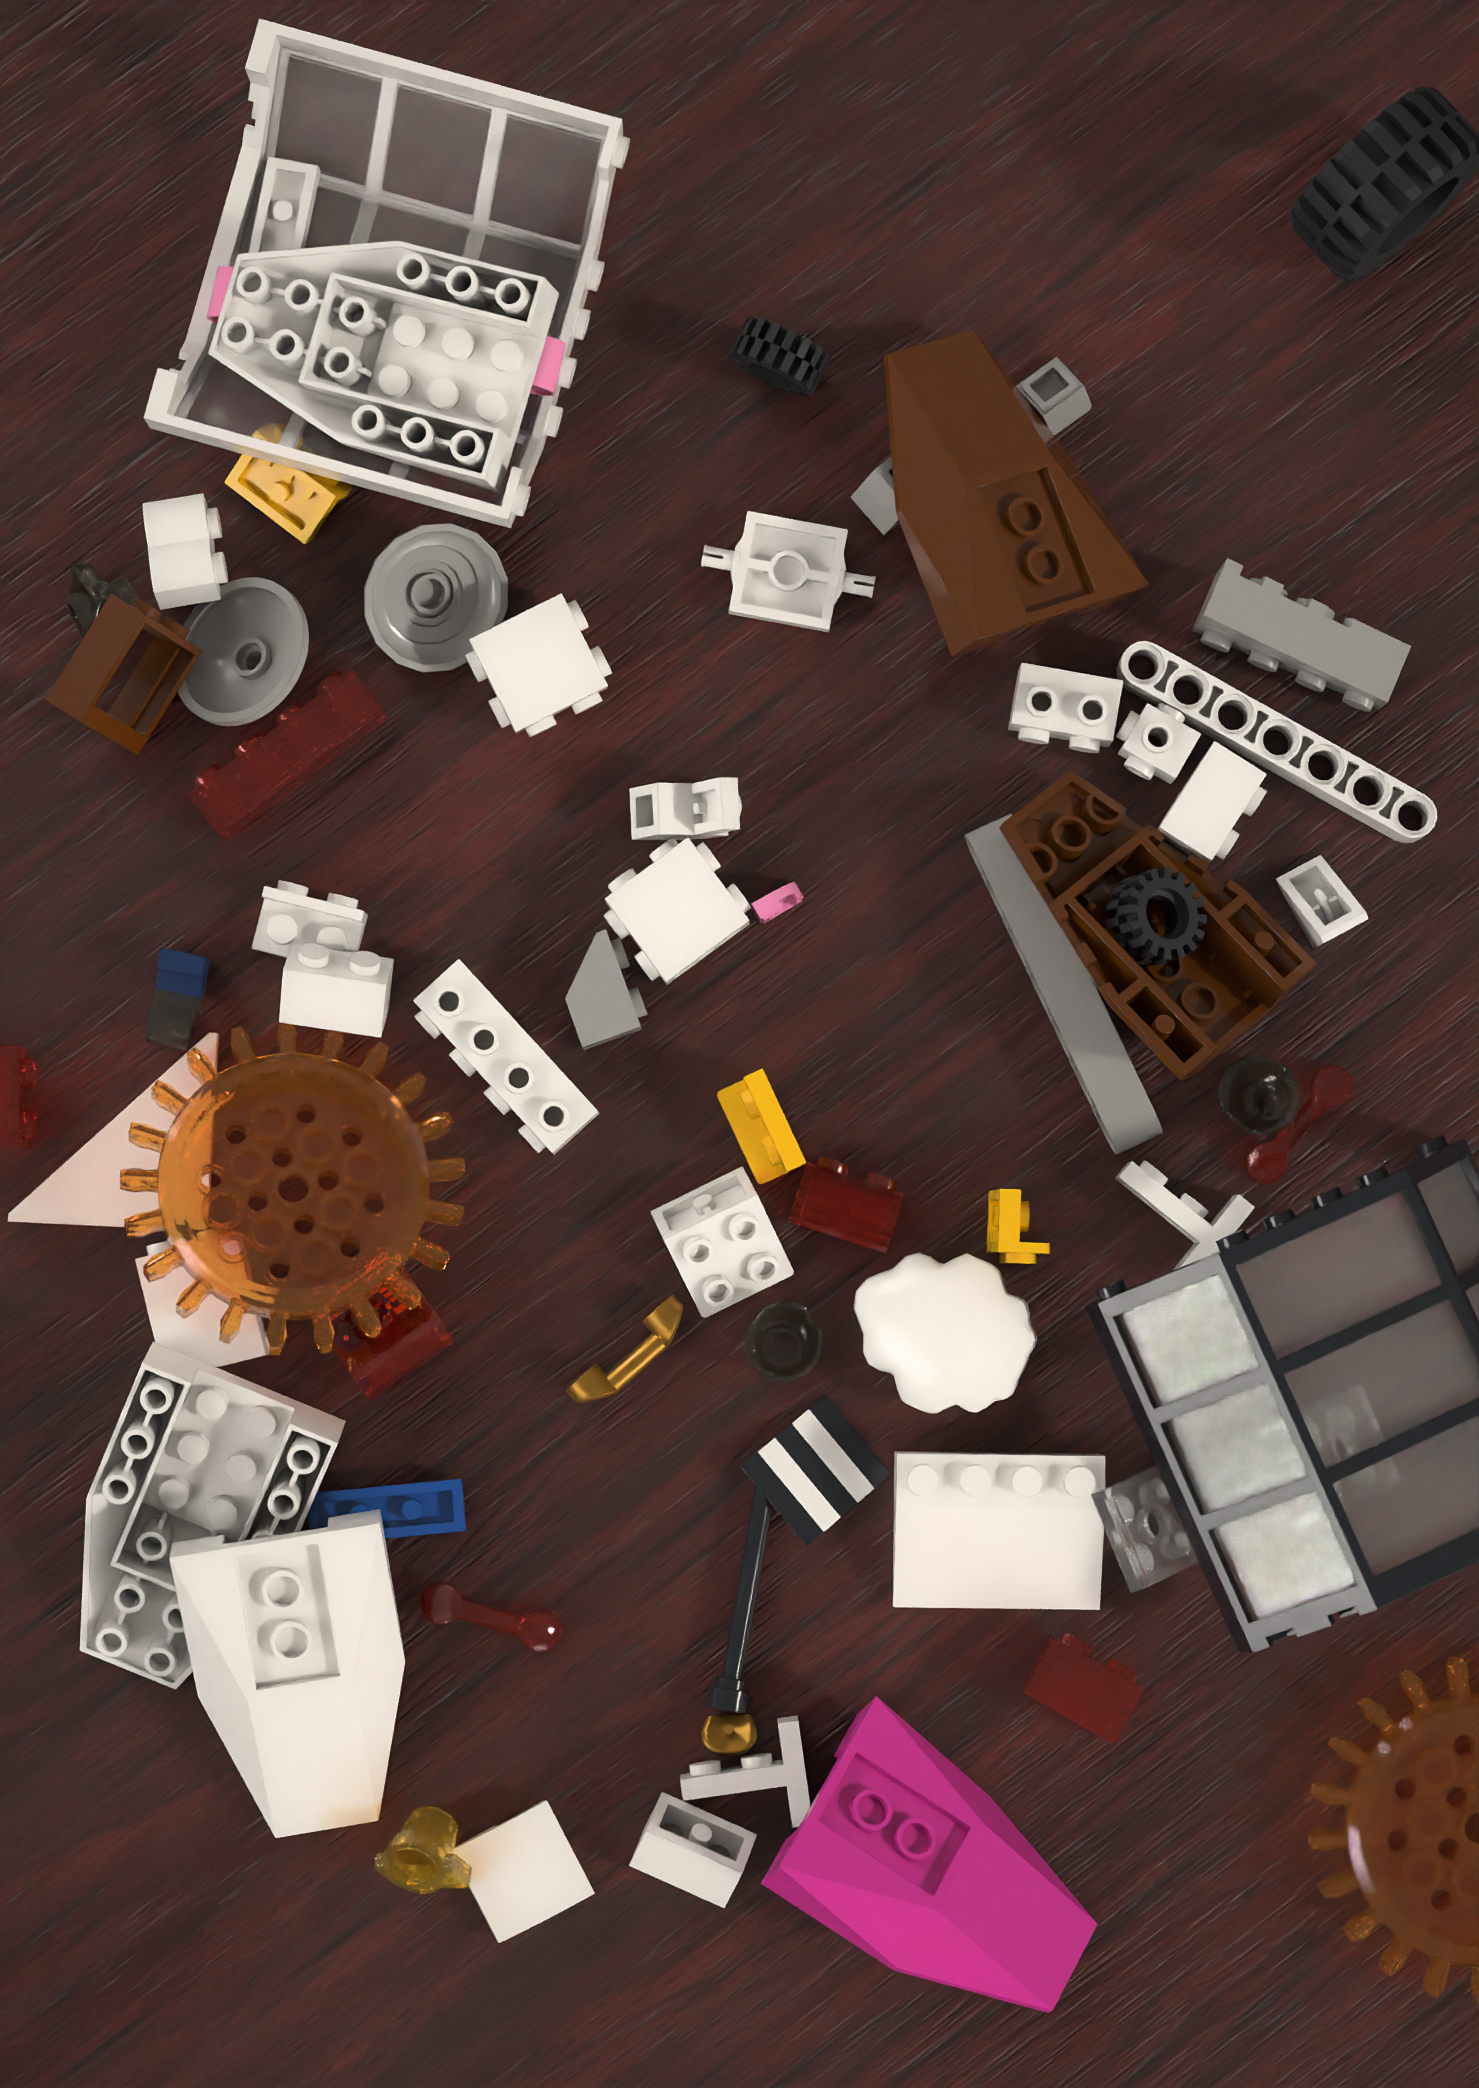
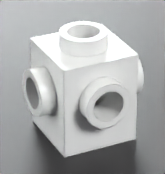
M1147 703L1140 715L1132 710L1130 711L1116 735L1118 739L1124 741L1118 755L1127 759L1124 767L1134 774L1147 780H1151L1152 776L1155 775L1171 784L1178 776L1201 733L1183 724L1186 717L1173 707L1159 703L1155 708ZM1148 736L1157 737L1161 742V747L1153 746L1149 742Z

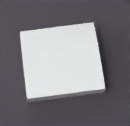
M547 1800L541 1801L500 1825L490 1827L450 1850L498 1943L549 1919L595 1894Z

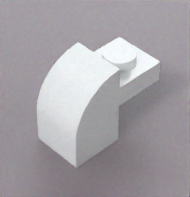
M719 777L692 784L657 782L629 789L632 840L716 838L728 836L729 831L740 829L739 817L742 804L738 795V778Z

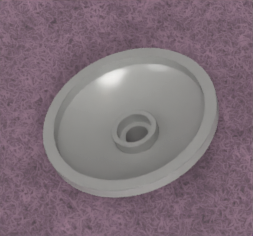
M241 578L220 586L221 600L198 603L183 624V627L190 630L185 640L201 649L202 653L179 688L178 694L189 710L212 724L238 726L263 717L285 699L303 670L309 645L306 615L293 594L279 584L264 578Z

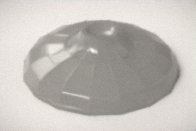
M452 523L421 524L395 537L374 560L364 586V617L375 643L397 664L420 672L449 671L467 663L465 655L473 651L469 639L501 624L508 608V578L497 552L478 533Z

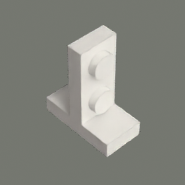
M1145 1160L1140 1166L1136 1165L1133 1161L1128 1162L1114 1178L1194 1242L1173 1270L1220 1251L1216 1241L1235 1233L1255 1208L1239 1194L1233 1195L1209 1224L1204 1220L1208 1211L1188 1194L1184 1193L1178 1199L1164 1187L1168 1178Z
M798 1716L777 1718L783 1760L772 1761L771 1753H759L741 1757V1766L721 1768L720 1760L690 1764V1773L680 1775L683 1801L787 1786L792 1828L799 1827L810 1808V1799Z

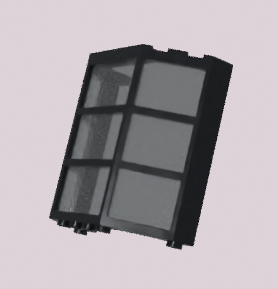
M1444 1135L1415 1147L1419 1157L1405 1162L1404 1167L1388 1174L1385 1166L1370 1171L1356 1178L1359 1188L1342 1195L1339 1187L1328 1190L1309 1199L1313 1207L1311 1210L1295 1216L1293 1209L1289 1208L1263 1220L1266 1230L1251 1237L1248 1236L1245 1229L1230 1234L1216 1241L1220 1251L1146 1282L1128 1287L1125 1279L1114 1282L1096 1291L1100 1299L1099 1301L1085 1306L1239 1652L1254 1653L1269 1648L1273 1643L1296 1634L1297 1637L1332 1626L1335 1624L1332 1614L1336 1612L1342 1618L1357 1612L1361 1616L1378 1610L1479 1562V1169L1465 1138L1447 1143Z

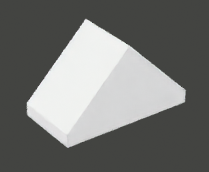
M1321 855L1276 878L1281 892L1313 949L1368 919L1366 911Z

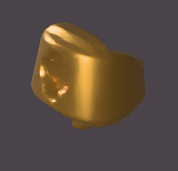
M749 1714L708 1716L702 1729L703 1744L712 1752L723 1756L743 1754L750 1750L757 1739V1728Z

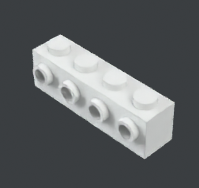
M460 959L413 1000L421 1009L414 1016L416 1020L434 1039L441 1033L449 1039L456 1047L449 1056L469 1077L476 1071L480 1073L491 1085L483 1093L503 1115L512 1109L522 1119L525 1125L518 1131L538 1153L547 1147L555 1155L600 1114Z

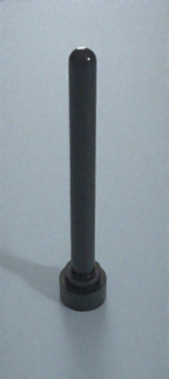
M756 1485L722 1676H716L715 1685H709L706 1702L708 1707L739 1713H747L750 1692L745 1691L747 1681L742 1680L772 1510V1504Z

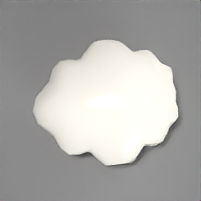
M919 1252L907 1255L894 1268L867 1278L855 1293L854 1311L863 1332V1354L868 1364L880 1371L891 1373L894 1376L901 1401L927 1413H939L953 1405H958L969 1412H979L995 1401L1010 1397L1018 1385L1019 1378L1027 1365L1029 1356L1037 1341L1036 1333L1030 1323L1028 1304L1022 1298L1007 1292L1002 1274L996 1266L967 1253L945 1264L939 1263L932 1257Z

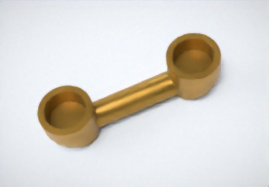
M673 1294L642 1321L652 1332L649 1337L607 1375L597 1364H594L566 1390L568 1395L576 1403H585L619 1392L659 1354L668 1348L682 1317L684 1307Z

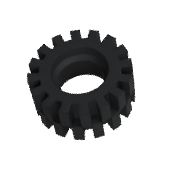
M754 316L747 317L729 355L735 364L742 366L741 368L746 372L754 373L756 378L766 380L774 387H782L786 392L792 394L795 392L799 396L804 397L805 395L808 397L812 396L830 359L828 353L824 352L823 348L819 345L811 344L812 341L810 339L798 336L797 332L791 329L786 330L782 328L781 324L775 322L771 324L764 318L759 317L757 319Z
M1164 867L1158 870L1155 868L1124 879L1120 882L1122 885L1115 887L1110 894L1116 900L1107 902L1106 911L1114 913L1113 918L1106 920L1107 929L1116 927L1118 934L1112 936V938L1118 944H1125L1123 949L1131 957L1135 956L1134 961L1138 965L1148 964V967L1157 966L1186 957L1185 954L1192 953L1198 947L1194 942L1203 939L1205 932L1197 928V926L1207 923V914H1198L1197 911L1198 907L1205 906L1203 898H1193L1191 894L1198 888L1193 882L1182 884L1186 875L1180 871L1171 874L1172 868ZM1150 898L1156 900L1164 911L1166 930L1163 936L1156 934L1147 920L1146 906Z

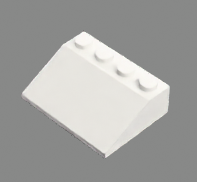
M894 1451L893 1607L1100 1610L1105 1519V1456L1102 1454Z

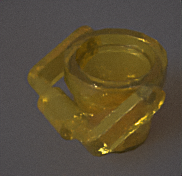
M431 1806L415 1809L398 1834L389 1841L385 1852L377 1853L375 1857V1868L381 1875L394 1885L410 1892L421 1894L432 1893L440 1888H468L472 1873V1867L458 1855L453 1854L459 1834L458 1825L454 1818L447 1812Z

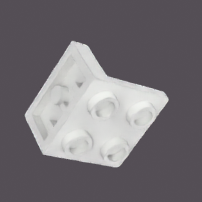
M743 1166L650 1211L701 1316L704 1318L792 1276L794 1273Z

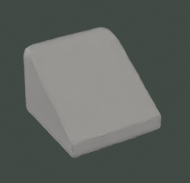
M1057 357L1016 385L1053 435H1056L1083 416L1092 407L1084 385Z

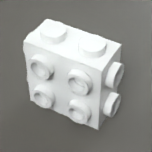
M561 593L469 639L473 651L466 654L465 657L478 682L488 678L497 696L488 702L501 728L511 724L515 734L526 730L529 738L557 724L553 715L569 707H572L576 715L603 701L599 692L607 689L608 684L604 677L612 674V671L599 646L591 650L589 649L581 631L589 628L576 600L566 603Z
M671 838L649 855L654 863L639 874H636L633 868L621 874L608 885L612 893L605 898L606 904L611 909L603 915L621 940L630 935L641 951L634 958L650 980L653 981L660 976L666 985L747 927L750 921L745 915V912L751 909L746 898L734 883L725 888L714 873L721 867L714 855L703 842L695 847L689 838H686L679 844L674 838Z

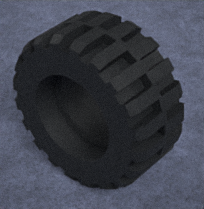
M1421 86L1416 88L1414 92L1406 93L1399 101L1393 102L1375 119L1369 121L1356 136L1347 141L1340 148V151L1320 169V173L1309 182L1304 189V193L1297 198L1294 208L1290 212L1292 230L1337 278L1354 282L1367 276L1370 271L1379 268L1387 259L1403 249L1411 239L1420 234L1445 209L1450 201L1456 198L1463 190L1465 184L1477 173L1476 170L1479 168L1478 131L1438 89Z

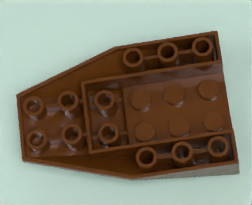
M974 330L888 353L884 356L896 515L952 657L995 644L1014 631L1076 611L1079 612L1080 616L1123 603L1150 585L1070 456Z

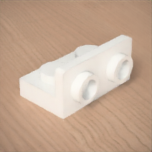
M279 880L277 889L264 886L262 892L264 901L252 949L285 958L288 957L292 944L316 943L332 950L358 952L368 915L364 911L357 909L358 900L328 893L327 901L307 897L308 887Z

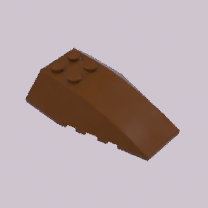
M1070 770L1003 822L999 829L1107 1004L1182 1081L1200 1072L1261 1020L1317 963L1245 889L1232 880H1229L1226 884L1206 870L1209 865L1192 853L1186 857L1163 841L1165 834L1150 824L1142 827L1125 815L1127 808ZM1164 867L1172 868L1171 874L1180 871L1186 875L1182 884L1193 882L1198 888L1191 894L1193 898H1203L1205 906L1197 908L1198 914H1207V923L1197 926L1198 929L1205 932L1203 939L1194 942L1198 947L1192 953L1185 954L1186 957L1157 966L1148 967V964L1138 965L1134 961L1135 956L1131 957L1123 949L1125 944H1118L1112 938V936L1118 934L1116 927L1107 929L1106 920L1114 917V913L1106 911L1107 902L1116 900L1110 894L1115 887L1122 885L1120 882L1124 879L1155 868L1157 870ZM1150 898L1146 906L1147 920L1153 931L1159 936H1163L1166 930L1164 911L1156 900Z

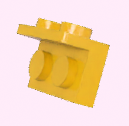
M271 426L255 434L253 438L279 445L286 429ZM300 441L296 450L309 453L302 448L303 443ZM245 454L241 455L224 482L303 544L313 540L337 501L346 497L352 489V485L349 483Z
M763 1068L745 1076L743 1080L717 1093L718 1100L758 1184L767 1183L806 1164L805 1158Z
M996 1189L988 1192L986 1253H999V1263L1037 1264V1254H1050V1243L1019 1242L1020 1233L1028 1232L1030 1216L1029 1201H1021L1020 1189Z

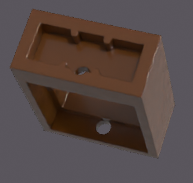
M111 594L45 700L79 722L138 755L201 655L202 650L185 640L190 630L171 618L163 615L160 622H156L161 612L135 596L129 605ZM143 628L154 635L155 638L113 706L107 712L95 704Z

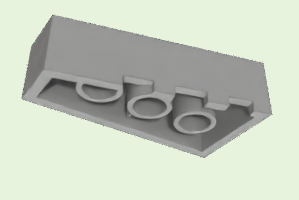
M1228 558L1225 560L1214 577L1192 630L1202 635L1200 641L1203 644L1222 652H1229L1231 647L1249 654V663L1266 671L1276 672L1277 668L1280 667L1297 675L1295 681L1308 689L1323 692L1325 687L1335 690L1344 694L1342 699L1344 703L1362 711L1371 712L1372 707L1381 709L1388 703L1410 651V645L1354 618H1345L1343 624H1340L1333 620L1335 612L1329 606L1312 598H1297L1296 602L1286 598L1288 593L1283 589V584L1266 576L1262 577V580L1257 578H1250L1248 580L1240 576L1243 565Z

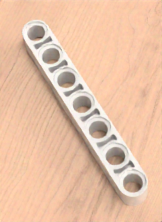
M1148 641L1136 642L1130 645L1119 659L1116 668L1118 680H1123L1122 686L1127 691L1156 707L1159 703L1173 707L1186 717L1184 723L1391 839L1401 843H1413L1427 835L1435 827L1437 809L1433 801L1425 794L1157 644ZM1139 655L1149 658L1154 665V676L1145 680L1134 677L1128 667L1129 659ZM1182 680L1192 682L1199 691L1198 702L1192 705L1180 703L1173 693L1174 684ZM1226 705L1237 707L1244 719L1242 728L1230 730L1221 725L1218 719L1219 708ZM1276 730L1284 734L1288 740L1287 753L1274 755L1267 751L1263 744L1265 732ZM1321 755L1331 762L1333 773L1329 780H1319L1311 775L1308 769L1310 757ZM1366 780L1375 786L1377 800L1374 805L1366 806L1356 800L1353 794V787L1356 781ZM1410 805L1419 810L1422 816V824L1418 831L1407 830L1400 824L1398 812L1401 806Z

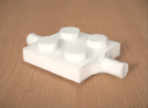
M747 511L743 536L735 547V551L705 545L701 561L702 567L707 566L731 571L733 590L729 614L828 633L833 608L841 593L846 592L872 598L876 578L875 576L871 577L845 572L844 549L848 533L847 529Z

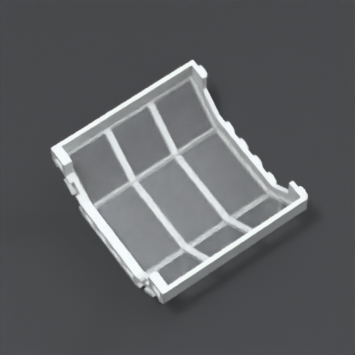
M259 19L245 66L250 80L248 100L253 101L251 118L256 120L255 126L246 124L244 128L241 151L187 337L179 353V359L186 361L181 371L172 368L169 371L161 368L157 369L144 420L151 429L511 528L516 515L524 516L531 491V486L528 485L543 451L547 436L556 437L563 408L556 406L560 388L569 389L571 386L577 359L571 358L570 353L574 339H584L590 319L591 310L583 309L588 290L597 292L601 282L605 262L599 261L597 258L616 167L623 168L630 143V138L623 136L622 119ZM268 156L318 165L321 170L305 248L401 241L545 277L559 293L547 336L561 340L566 344L555 395L541 396L529 394L500 493L343 445L208 354L217 323L207 319L217 269L219 266L234 267L237 255L248 253Z

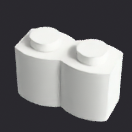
M203 493L143 503L150 573L154 595L160 610L221 600L220 583L228 582V573L223 552L215 553L214 539L222 538V528L217 507L208 509Z

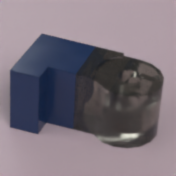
M160 947L157 963L158 974L146 1027L147 1043L188 1051L192 1042L196 1021L200 1017L212 963L211 960L203 956Z

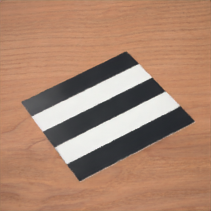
M826 1395L741 1466L806 1546L812 1543L891 1475Z

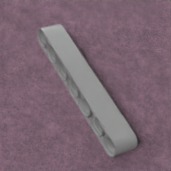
M1010 813L965 834L964 837L1103 1134L1114 1154L1118 1155L1162 1134V1127L1091 976L999 829L1002 823L1012 816Z

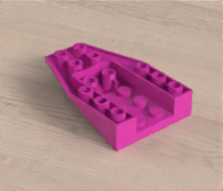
M876 1696L856 1715L834 1754L838 1758L800 1826L783 1843L761 1884L894 1971L1046 2013L1052 2012L1097 1926L1096 1921L994 1800Z

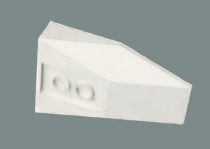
M401 241L238 254L208 354L343 445L500 493L559 293L545 277Z
M152 1342L141 1364L86 1498L80 1651L177 1689L193 1670L169 1560L172 1544L225 1535L227 1544L300 1532L337 1447L346 1421Z
M380 1509L329 1517L328 1527L227 1544L225 1535L173 1543L169 1560L198 1697L275 1838L378 1821L405 1666V1656Z

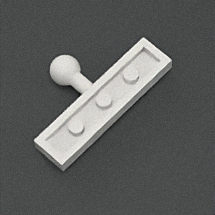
M268 156L248 253L305 248L321 173L318 165Z

